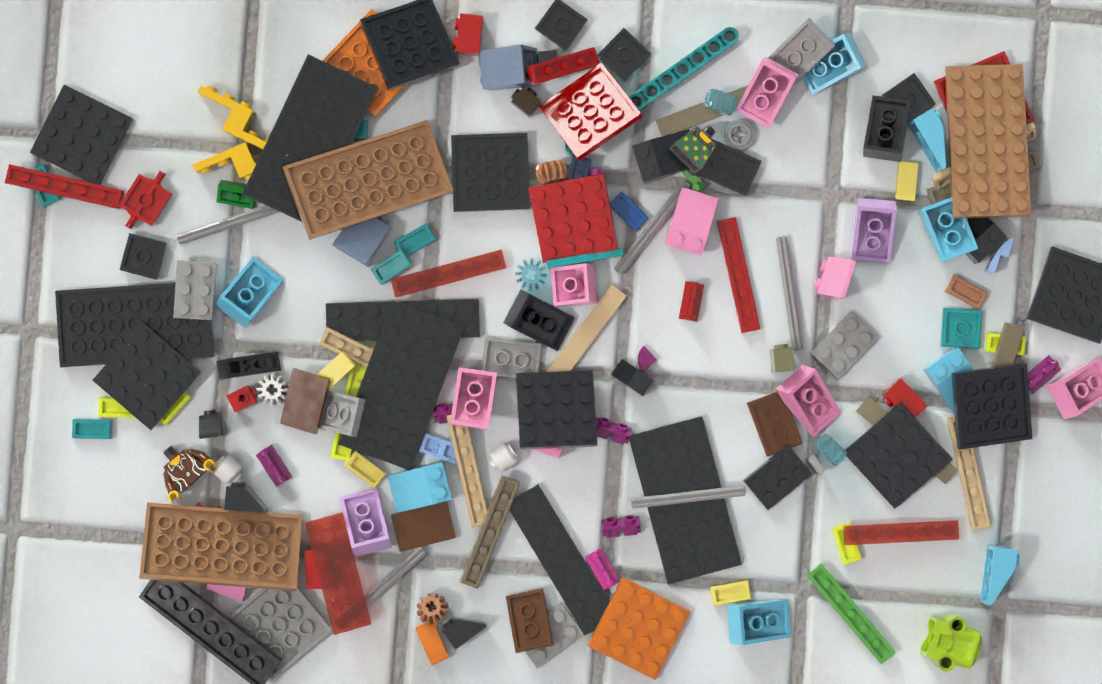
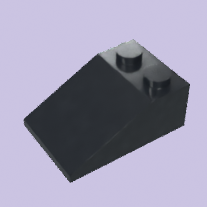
M872 96L863 146V157L896 162L902 161L911 100Z
M690 129L632 145L644 183L648 184L690 170L669 149L671 145L686 135Z
M520 289L503 323L558 351L575 317Z

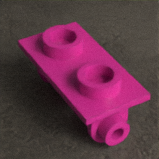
M602 547L585 556L603 590L611 588L620 582Z

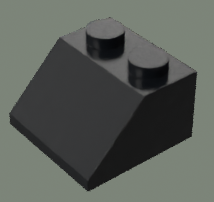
M989 218L967 219L978 246L977 250L966 254L974 264L981 262L1007 238L1001 229Z
M232 482L231 485L226 486L224 510L256 513L267 512L268 507L251 487L246 486V483Z

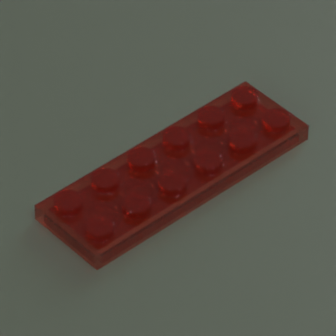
M343 512L304 522L333 634L337 635L371 625Z

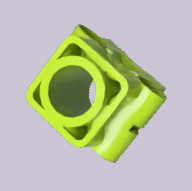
M952 613L945 615L943 619L930 616L928 636L921 645L920 653L925 657L932 658V663L942 671L949 672L954 669L955 665L970 670L976 663L982 644L981 632L966 627V621ZM957 620L956 626L952 628L953 621ZM946 657L945 663L941 665V660Z

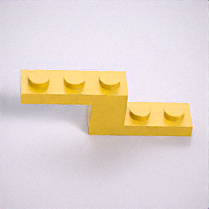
M209 85L206 88L200 86L198 90L200 95L231 109L222 130L263 150L268 139L266 138L265 141L259 139V134L251 130L246 133L255 113L251 109L252 106L243 101L239 104L234 101V97L226 93L222 96L216 93L217 89Z
M245 142L197 162L192 166L196 173L201 172V175L211 172V168L214 166L222 167L229 164V160L232 159L239 178H245L248 181L256 163L248 144Z

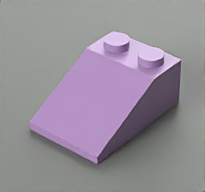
M857 198L852 260L890 263L897 212L896 201Z
M377 488L340 497L350 544L355 557L392 548Z

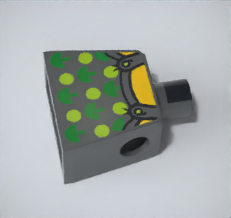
M708 125L703 130L695 127L671 145L669 149L690 170L697 173L704 167L716 147V144L711 140L715 130Z

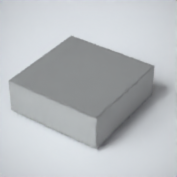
M815 455L807 458L808 463L816 474H822L825 471Z

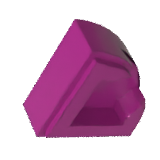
M645 346L640 349L638 354V365L640 370L644 372L657 360Z

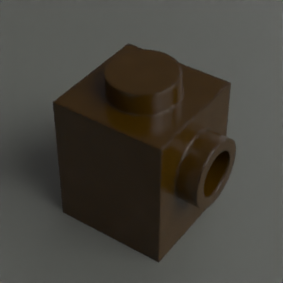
M522 87L521 90L517 89L511 96L513 99L511 104L528 118L539 107L541 100L536 97L538 94L530 87L528 89Z

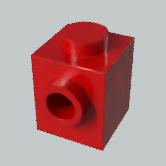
M250 385L226 395L235 413L258 403L256 400L258 394L255 388H251Z

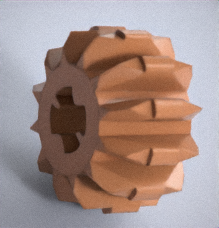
M563 160L549 161L535 167L536 178L539 184L559 182L568 178L567 166Z
M435 592L433 597H431L430 593H427V599L424 597L420 598L422 603L416 605L419 609L416 613L418 616H421V622L426 621L427 625L430 626L433 621L435 625H438L439 619L445 621L443 615L449 614L446 609L449 607V604L445 602L444 596L439 597L438 593Z

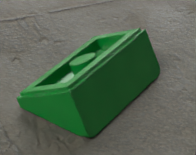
M220 180L218 184L217 203L254 209L256 200L242 194L246 184L227 180Z

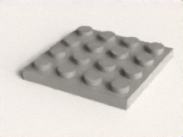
M298 586L296 591L261 589L228 616L283 659L272 674V679L333 630Z

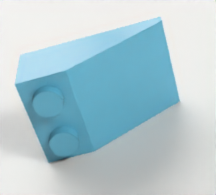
M851 33L842 34L831 40L836 46L803 77L812 95L867 68Z
M932 108L907 125L935 172L938 173L946 168L944 131L941 122L943 118L938 111Z
M951 198L920 209L919 216L941 262L978 249L967 219L952 218Z
M252 257L221 294L215 306L244 328H247L283 282V279Z
M954 347L923 368L954 416L951 373L973 370L958 347Z
M444 462L388 475L397 513L453 499Z
M987 545L980 602L990 606L993 604L1015 571L1016 565L1019 564L1020 554H1017L1018 550L1009 547Z
M788 599L741 602L727 605L730 643L748 645L791 637Z

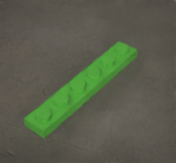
M822 563L806 575L880 664H883L896 653Z

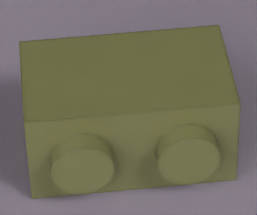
M788 344L774 345V349L770 350L771 373L795 371L793 347L788 348Z

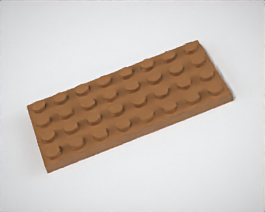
M1023 64L946 66L945 82L952 218L1031 216Z
M428 120L301 160L282 168L309 240L453 193L454 191Z
M147 502L139 579L296 591L302 515L271 512L256 513L224 510L222 508Z

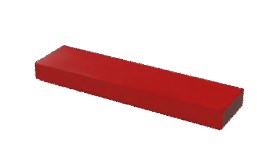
M595 47L528 66L527 70L533 86L596 67L600 63Z

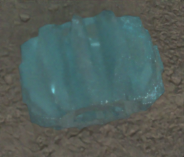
M710 89L704 99V106L727 116L732 115L737 106L736 97L717 89Z
M533 258L530 259V265L527 264L526 260H523L525 267L517 266L522 272H515V276H522V278L517 279L516 282L524 281L521 286L522 289L529 284V291H532V285H535V288L538 290L539 285L537 282L542 285L545 284V281L540 279V277L547 278V274H541L542 271L546 270V267L538 268L541 261L533 265ZM528 270L537 273L534 275L535 279L530 280V278H526Z
M828 434L820 437L814 445L815 449L834 466L841 463L847 456V451Z

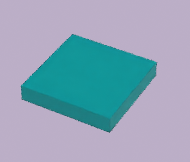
M943 308L940 346L980 349L982 311Z

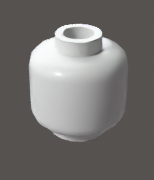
M501 443L490 451L491 459L489 462L495 470L498 468L501 471H506L517 463L518 453L510 443L508 445Z
M229 455L226 457L222 456L216 462L218 467L213 466L215 468L214 474L225 484L231 481L235 483L242 475L240 473L242 466Z

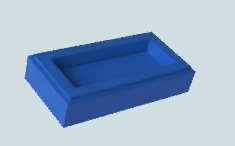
M622 191L610 202L611 209L635 232L649 218Z

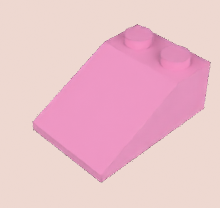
M767 57L763 58L736 111L770 128L799 74Z
M682 187L665 245L702 256L719 198Z
M827 257L826 260H823L820 266V271H822L821 278H817L814 289H816L815 294L835 301L844 299L856 261L836 257Z
M1100 357L1085 363L1046 385L1063 419L1078 416L1102 401V361Z
M802 365L776 388L784 404L813 437L841 414L833 397L814 368Z
M459 367L450 424L489 430L497 384V373Z

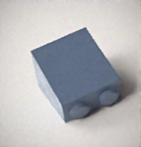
M520 44L479 51L480 57L478 61L482 74L480 82L483 89L494 91L540 86V83L532 86L527 70L528 66L538 64L537 48Z
M379 217V219L375 218L342 229L332 245L369 267L392 229L389 226L390 222Z

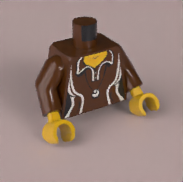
M172 445L163 452L169 459V462L164 466L165 471L163 473L165 487L169 494L168 500L173 505H175L174 499L176 497L182 500L183 498L179 493L187 490L207 471L213 473L211 466L215 465L218 467V463L211 460L205 452L193 448L183 449L178 453Z

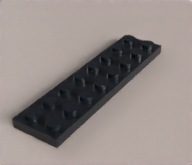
M479 299L397 301L464 326L461 338L480 337ZM391 301L326 303V328L328 327L354 341L377 340Z
M539 484L514 498L509 511L586 636L596 629L609 604V600Z
M150 580L139 595L141 600L250 684H266L283 660L183 582Z

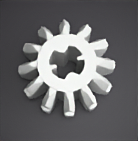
M272 374L270 380L265 375L266 383L261 380L258 382L263 388H256V391L263 392L258 395V398L266 397L263 403L267 404L270 400V406L275 405V400L281 405L280 397L286 399V395L283 392L288 391L283 386H286L288 382L280 383L283 376H279L276 380V375ZM273 384L274 388L278 389L277 392H274L275 395L268 391L269 388H272L271 385Z

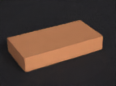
M955 274L944 291L977 310L980 309L988 294L986 291Z

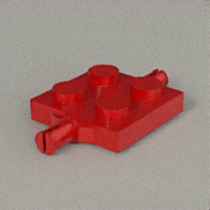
M159 170L154 180L138 174L119 204L121 208L131 215L125 225L132 230L137 220L144 221L153 227L173 195L161 185L162 180L166 176L165 173Z

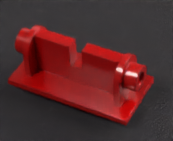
M685 281L679 319L698 322L704 284Z

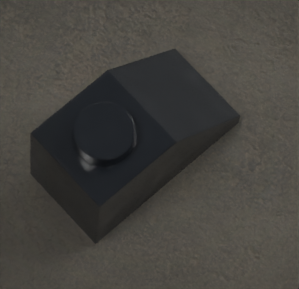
M623 359L620 360L611 373L613 377L641 396H644L654 381Z
M215 410L204 411V415L199 416V439L224 436L221 413H216Z
M451 618L443 624L445 628L442 629V632L456 650L486 628L487 624L483 621L463 618L454 620Z

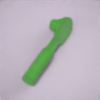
M688 170L682 172L687 178V182L691 185V190L703 192L705 186L698 176L691 175Z

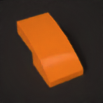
M434 621L430 626L425 623L415 628L431 665L449 658Z

